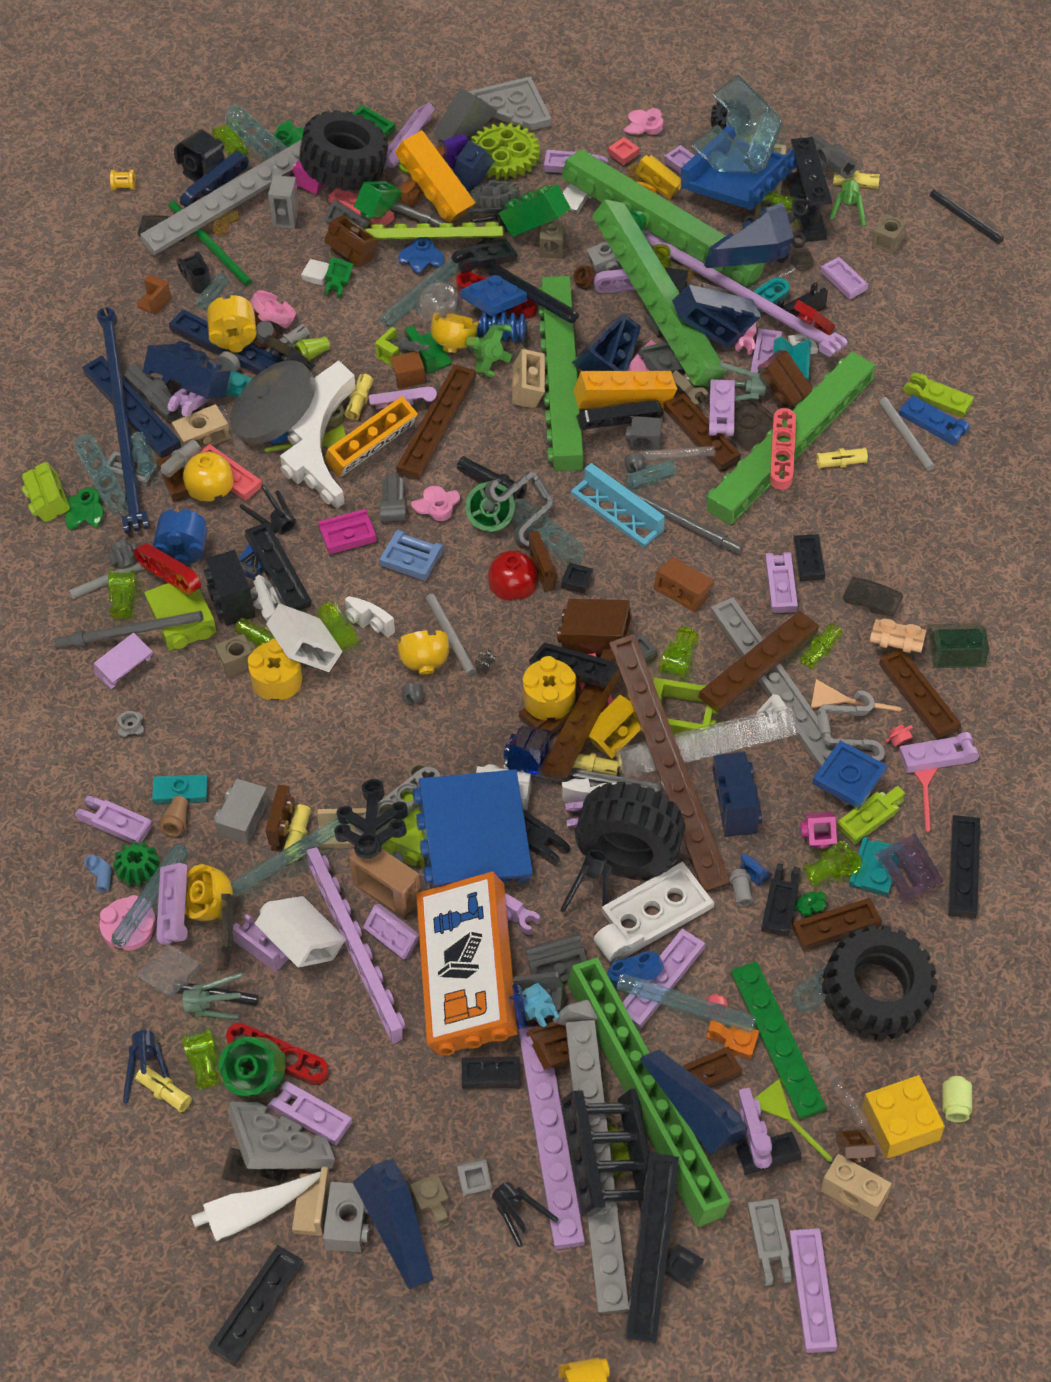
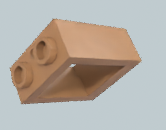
M354 849L352 850L349 860L353 885L404 920L417 906L416 893L421 892L419 873L383 849L377 856L371 859L360 858L355 854Z

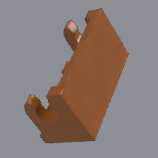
M672 557L657 570L653 589L695 613L709 598L710 595L707 592L713 587L714 580Z

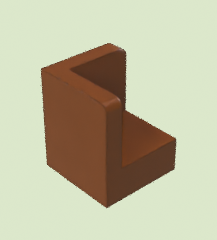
M149 274L144 279L146 294L137 303V307L156 315L171 299L168 282Z
M415 351L391 357V363L396 375L397 389L425 383L424 366L419 352Z

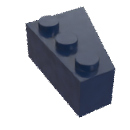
M687 285L672 300L679 319L727 349L761 318L753 299L698 286Z
M746 752L713 755L712 771L724 837L757 834L758 824L762 823V813L758 800L757 786L753 781L752 762H748Z

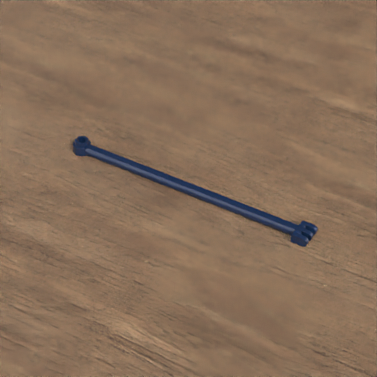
M105 307L108 315L106 316L104 309L101 308L98 311L97 320L103 328L129 514L122 516L124 532L128 534L131 533V524H133L135 532L140 531V522H143L144 529H150L147 512H141L114 328L118 319L113 309Z

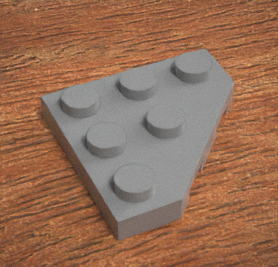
M531 76L469 91L498 110L492 118L512 123L516 126L521 125L522 128H528V130L552 126V118Z
M259 1102L229 1103L228 1114L247 1169L333 1168L335 1158L327 1139L318 1134L314 1138L302 1132L303 1126L285 1116H281L279 1119L267 1113L268 1107Z

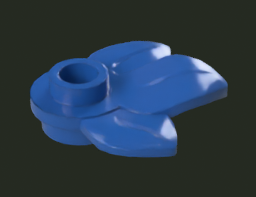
M422 237L415 239L411 246L404 248L399 253L398 261L399 263H410L414 272L419 274L429 264L442 268L444 257L443 253L434 247L433 242L429 238Z

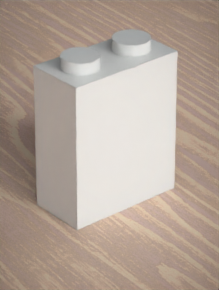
M279 603L266 623L290 659L330 672L343 652L321 619Z
M303 896L267 902L261 908L260 915L255 922L262 932L298 968L332 961L346 940Z

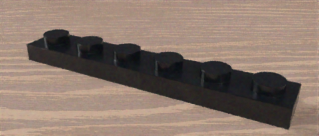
M649 1152L647 1155L624 1339L657 1343L679 1157L652 1152Z

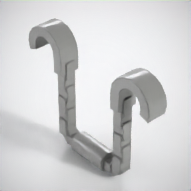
M860 690L854 695V698L862 701L865 706L851 707L823 704L817 711L820 734L823 737L822 741L827 746L836 747L841 740L854 748L873 751L875 756L872 757L878 761L883 759L885 751L883 746L877 741L832 739L830 737L831 730L826 713L865 716L874 707V699L868 692Z

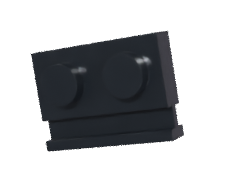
M270 335L263 342L271 348L269 353L279 360L301 362L310 371L316 366L293 347Z

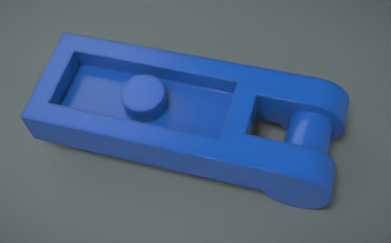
M914 395L899 409L901 417L951 445H955L960 440V435H964L970 428L965 420H957Z

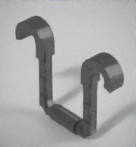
M527 472L499 496L495 494L498 480L490 481L485 488V494L489 501L498 503L508 499L531 479V483L541 499H544V505L518 525L514 531V540L521 547L529 546L530 539L526 541L523 537L525 529L552 507L553 498L550 497V493L540 477L534 472Z

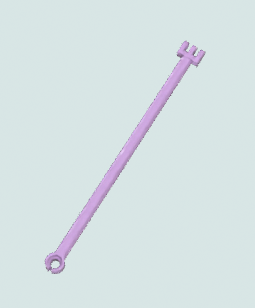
M645 228L642 229L651 247L732 294L753 299L758 309L819 344V351L831 357L841 347L843 348L847 345L846 338L836 332L830 336L713 268H706L701 261L662 240Z

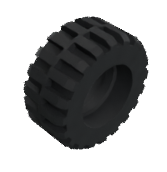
M340 110L326 111L321 115L317 114L311 118L303 130L299 161L308 176L312 179L315 178L317 183L328 185V188L334 190L338 188L341 191H359L364 182H376L382 176L388 151V140L379 126H375L372 120H367L360 114L354 115L352 114L353 112L346 111V113Z
M606 783L601 787L598 786L585 797L575 829V840L583 856L590 849H597L606 853L608 856L607 864L612 866L611 871L613 874L618 876L621 874L627 875L628 878L641 877L644 879L650 878L652 875L655 877L659 876L673 867L679 855L686 824L681 810H679L674 801L670 802L668 796L663 793L659 794L655 792V789L650 787L644 788L637 783Z
M875 925L866 926L863 932L858 928L852 931L849 937L844 936L834 949L822 976L824 978L822 993L827 995L824 1001L828 1009H834L832 1014L837 1022L842 1020L846 1024L844 1028L849 1032H852L854 1029L860 1032L859 1037L868 1039L869 1035H872L876 1041H884L887 1035L893 1040L901 1037L903 1032L908 1034L912 1031L917 1023H920L935 997L934 992L937 989V980L934 978L937 972L935 965L928 963L931 956L927 950L922 951L919 948L921 943L915 938L912 940L907 938L906 932L900 929L898 932L891 931L892 927L885 925L881 929H877ZM867 964H876L889 969L901 982L903 998L884 1002L868 996L856 981L855 969Z

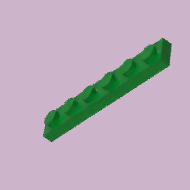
M755 961L732 969L730 975L756 1030H759V1037L798 1120L801 1121L826 1112L827 1107L758 962Z

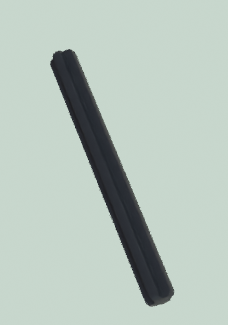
M493 263L487 268L489 276L497 275L507 282L516 285L527 293L528 299L567 322L575 323L576 319L579 318V314L575 309L501 266Z

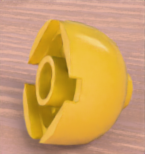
M433 313L431 334L436 343L443 346L444 351L456 353L457 349L468 347L465 345L468 336L476 337L478 321L472 324V318L447 313L445 318L440 317L441 313Z
M202 452L194 455L185 465L183 472L185 488L192 498L199 501H214V497H218L221 494L224 497L233 487L234 478L229 462L215 452Z
M435 630L436 635H428V631H419L400 637L401 641H396L400 660L410 670L419 671L420 675L433 674L435 672L434 669L440 667L446 661L449 654V640L446 632Z
M204 864L194 866L187 872V877L189 878L186 883L185 914L189 916L188 918L198 921L215 920L221 917L231 904L233 894L231 881L223 871Z

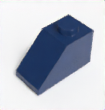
M470 140L456 158L454 174L470 196L471 190H475L474 187L479 185L495 160L485 149Z

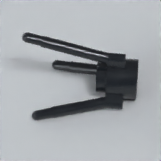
M506 207L466 210L467 213H495V215L471 219V223L495 220L499 223V226H503L504 233L509 232L499 215V212ZM484 238L477 245L488 243L495 238Z
M264 484L261 488L275 508L270 515L271 522L245 505H240L243 511L262 524L268 522L274 533L278 531L280 534H284L295 526L296 519L290 513L280 491L276 490L275 494L281 507Z
M597 849L587 851L581 870L560 909L561 912L566 911L585 875L594 879L603 875L602 907L608 904L609 874L612 866L607 864L608 856L606 853Z
M506 1182L498 1186L492 1194L493 1200L498 1205L497 1210L502 1215L518 1247H522L523 1243L510 1215L521 1231L527 1234L528 1229L517 1213L522 1207V1199L553 1222H558V1217L530 1197L521 1186L515 1189L511 1183Z

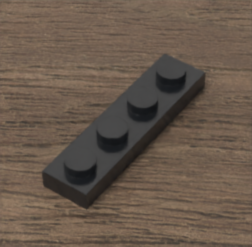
M266 522L246 529L245 537L282 605L296 610L310 607L312 600L269 523Z
M545 642L529 660L532 665L543 657L551 656L555 660L567 664L575 673L577 681L602 688L618 670L614 661Z
M953 815L951 820L949 916L976 918L980 846V818Z
M277 1245L209 1345V1351L235 1367L304 1265L303 1259Z

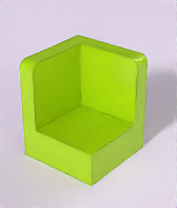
M391 327L375 342L377 359L393 368L391 357L406 353L399 352V348L390 343L391 339H398L397 329Z

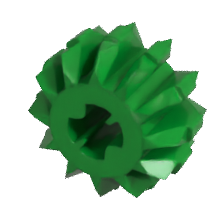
M133 840L132 846L128 847L123 844L122 851L115 852L116 860L113 861V868L120 882L125 881L128 887L136 882V885L140 888L141 881L145 880L151 884V876H158V867H160L161 862L153 846L149 847L145 841L137 845V842Z

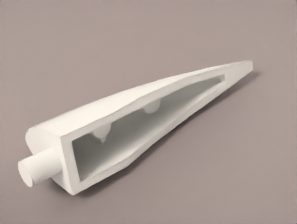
M321 1172L274 1187L230 1194L203 1204L205 1211L191 1216L194 1226L197 1227L209 1222L216 1241L231 1236L261 1221L288 1204L320 1178Z

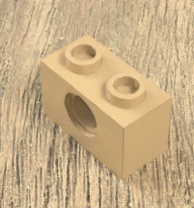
M522 349L513 364L512 404L536 408L545 393V354Z
M216 404L172 422L173 432L180 440L181 448L189 440L196 441L201 450H203L209 444L214 446L231 439L228 423Z
M837 1154L824 1176L821 1192L874 1221L889 1195L892 1183Z

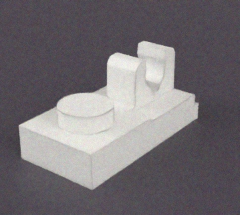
M258 575L255 577L256 580L253 581L255 587L250 590L252 598H257L253 602V606L257 609L263 608L261 610L262 615L268 621L278 604L282 603L270 581Z

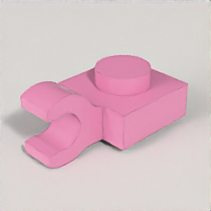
M756 323L738 339L735 345L737 352H740L743 346L747 348L748 355H751L756 345L753 337L756 334Z

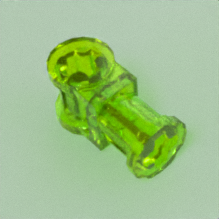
M112 569L108 571L107 590L109 592V600L112 601L109 614L115 619H125L132 616L130 602H132L134 593L135 571H130V573L114 572Z
M689 627L678 628L676 641H670L668 648L665 649L662 655L659 671L664 672L667 670L679 674L681 678L685 679L692 659V646L699 639L698 633Z
M840 841L837 844H833L829 850L821 853V860L811 865H803V870L811 885L816 887L818 882L830 876L838 879L844 875L856 873L862 865V858L857 852L852 851L848 843Z
M210 1028L205 1029L204 1033L190 1037L182 1035L187 1060L190 1063L191 1070L194 1069L196 1079L194 1083L196 1088L205 1089L216 1086L221 1078L216 1073L214 1066L217 1063L216 1051Z

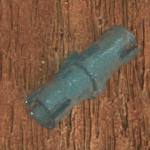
M142 432L133 433L131 435L132 439H130L133 446L132 456L137 461L139 472L149 474L153 471L152 467H154L151 460L152 450L147 445L145 434Z
M672 459L656 465L649 464L645 466V469L626 474V481L632 489L649 482L654 484L658 482V479L676 474L677 468ZM659 471L658 473L643 477L644 475Z

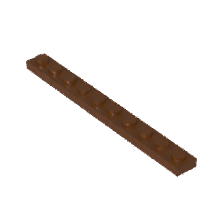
M635 634L609 642L666 796H668L670 802L674 801L685 819L686 826L683 841L699 883L706 892L729 885V878Z

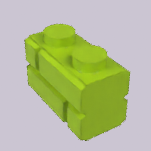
M43 462L36 466L34 470L31 469L22 474L25 484L22 486V490L26 497L31 500L28 507L35 517L39 516L44 522L56 518L57 515L70 510L58 474L48 462Z

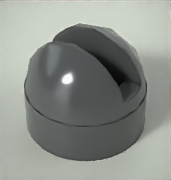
M631 453L625 456V466L630 473L636 474V470L638 472L643 470L645 465L644 455Z
M416 683L404 685L402 687L403 700L409 705H414V702L420 703L423 697L422 685Z

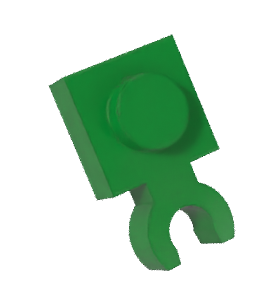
M331 257L325 276V281H328L325 286L324 295L327 296L329 290L333 289L337 292L336 298L339 299L341 297L342 286L347 287L353 263Z

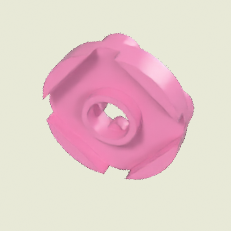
M258 290L254 293L250 302L253 309L259 313L258 318L261 321L269 323L272 321L283 328L290 327L296 315L295 310L290 304L284 301L282 305L276 301L278 296L267 291Z
M137 895L118 899L100 912L101 919L99 925L103 939L109 946L123 948V950H135L147 944L152 938V933L157 924L152 907ZM126 919L135 920L132 922L133 927L129 929L126 926L121 927Z

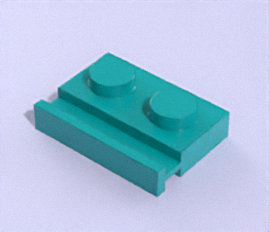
M863 837L849 886L888 897L902 847L878 840L873 842L867 840V837Z

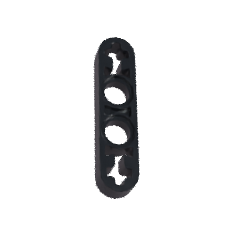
M652 400L588 409L579 413L576 419L580 429L587 430L632 423V416L659 418L664 412L660 401Z

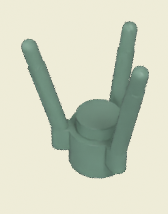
M725 363L719 364L722 368L751 377L746 378L745 382L735 381V387H744L745 392L749 394L735 396L734 402L748 399L758 400L759 396L765 395L766 385L760 380L759 375L761 373L751 372Z
M243 973L227 976L202 985H194L192 990H185L183 992L185 1012H194L195 1017L208 1016L238 1020L239 1015L206 1010L205 1008H209L210 1002L241 998V993L210 995L205 990L243 978Z

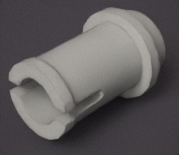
M745 869L732 871L729 881L733 885L736 905L752 904L753 897L751 896L749 885L750 874Z

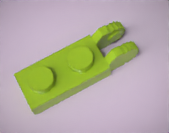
M917 372L912 373L909 378L911 382L906 383L903 388L904 393L910 396L914 395L936 408L964 418L974 400V397L931 379L929 380L926 375Z

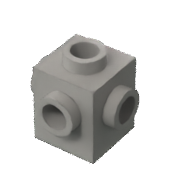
M607 241L587 249L590 263L596 274L602 271L623 269Z

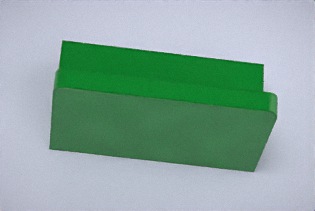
M414 325L405 328V337L410 341L420 342L421 345H429V350L421 349L418 351L427 375L452 364L451 359L442 346L433 339L431 332L420 336Z

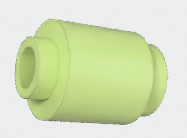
M952 1076L942 1084V1111L946 1115V1119L951 1122H965L969 1120V1115L972 1113V1084L962 1076Z

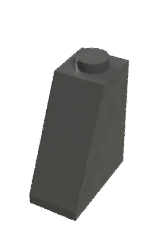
M460 88L433 134L439 138L438 143L444 146L443 140L465 134L469 141L498 110L479 97Z

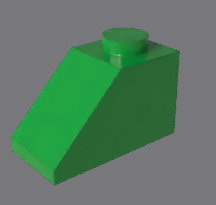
M387 181L364 182L354 208L361 211L360 214L368 219L383 217L402 196V190Z

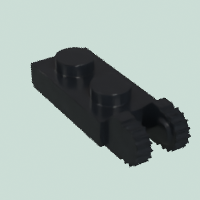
M505 239L458 250L452 254L451 259L454 263L459 264V270L464 273L471 272L475 268L491 266L493 263L502 264L516 261L518 254Z
M523 809L529 849L537 855L540 854L550 864L557 865L560 859L547 845L551 843L560 852L567 854L571 849L569 844L555 834L553 829Z
M777 863L774 879H771L761 932L789 937L799 887L797 883L800 868L794 867L792 870L791 882L782 881L780 879L783 876V864Z

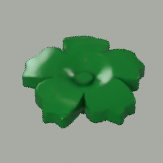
M815 891L802 895L803 898H799L796 901L794 908L796 911L799 910L803 917L810 916L811 913L823 911L826 907L827 895L823 892L815 893Z

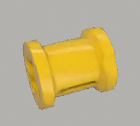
M111 170V189L130 188L135 190V171L116 172Z

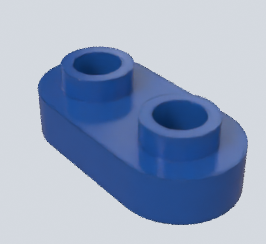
M653 951L644 952L615 961L608 969L607 975L614 987L624 988L656 978L663 971L664 963L658 953Z

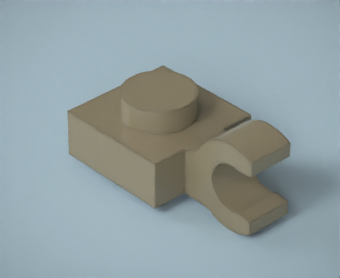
M677 370L672 373L676 386L698 408L701 407L698 402L700 396L704 395L707 399H710V394L705 388L693 387L694 385L686 373L683 376Z
M438 1173L410 1184V1189L421 1215L430 1212L437 1229L448 1226V1216L443 1206L449 1204V1198Z

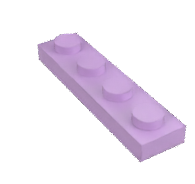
M430 102L414 111L388 146L384 169L388 167L392 169L400 162L395 154L400 143L418 133L420 128L431 120L430 115L435 108Z
M684 929L680 930L660 955L664 963V969L661 974L654 979L638 983L623 1001V1005L630 1018L639 1030L705 949V942Z
M820 1228L790 1230L789 1240L805 1353L836 1351L837 1342Z

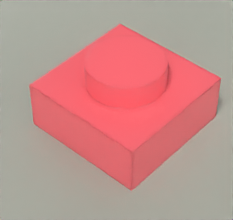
M625 137L608 147V155L622 165L637 157L640 151L639 147Z

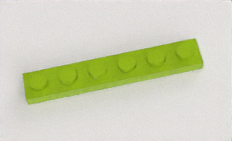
M497 222L485 223V227H476V223H462V227H453V223H440L438 228H430V224H417V228H408V224H394V228H385L383 224L371 225V229H365V231L378 240L417 239L422 237L429 239L504 238V228L499 226Z

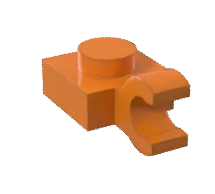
M710 1021L706 1039L725 1044L724 1048L729 1046L733 1055L751 1060L759 1030L734 1022L731 1023L730 1029L717 1021Z

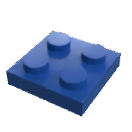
M493 275L461 289V298L493 316L526 302L527 293L500 276Z
M840 740L813 777L812 784L860 809L885 774L887 765Z

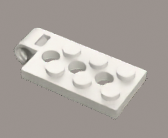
M681 862L667 872L652 878L602 907V914L610 924L597 932L594 936V942L609 963L613 964L615 961L630 956L712 909L714 902L686 865ZM678 893L682 896V900L672 902L668 899V895ZM649 906H655L659 909V913L649 915L644 910ZM631 919L635 921L636 925L633 928H625L621 925V922Z

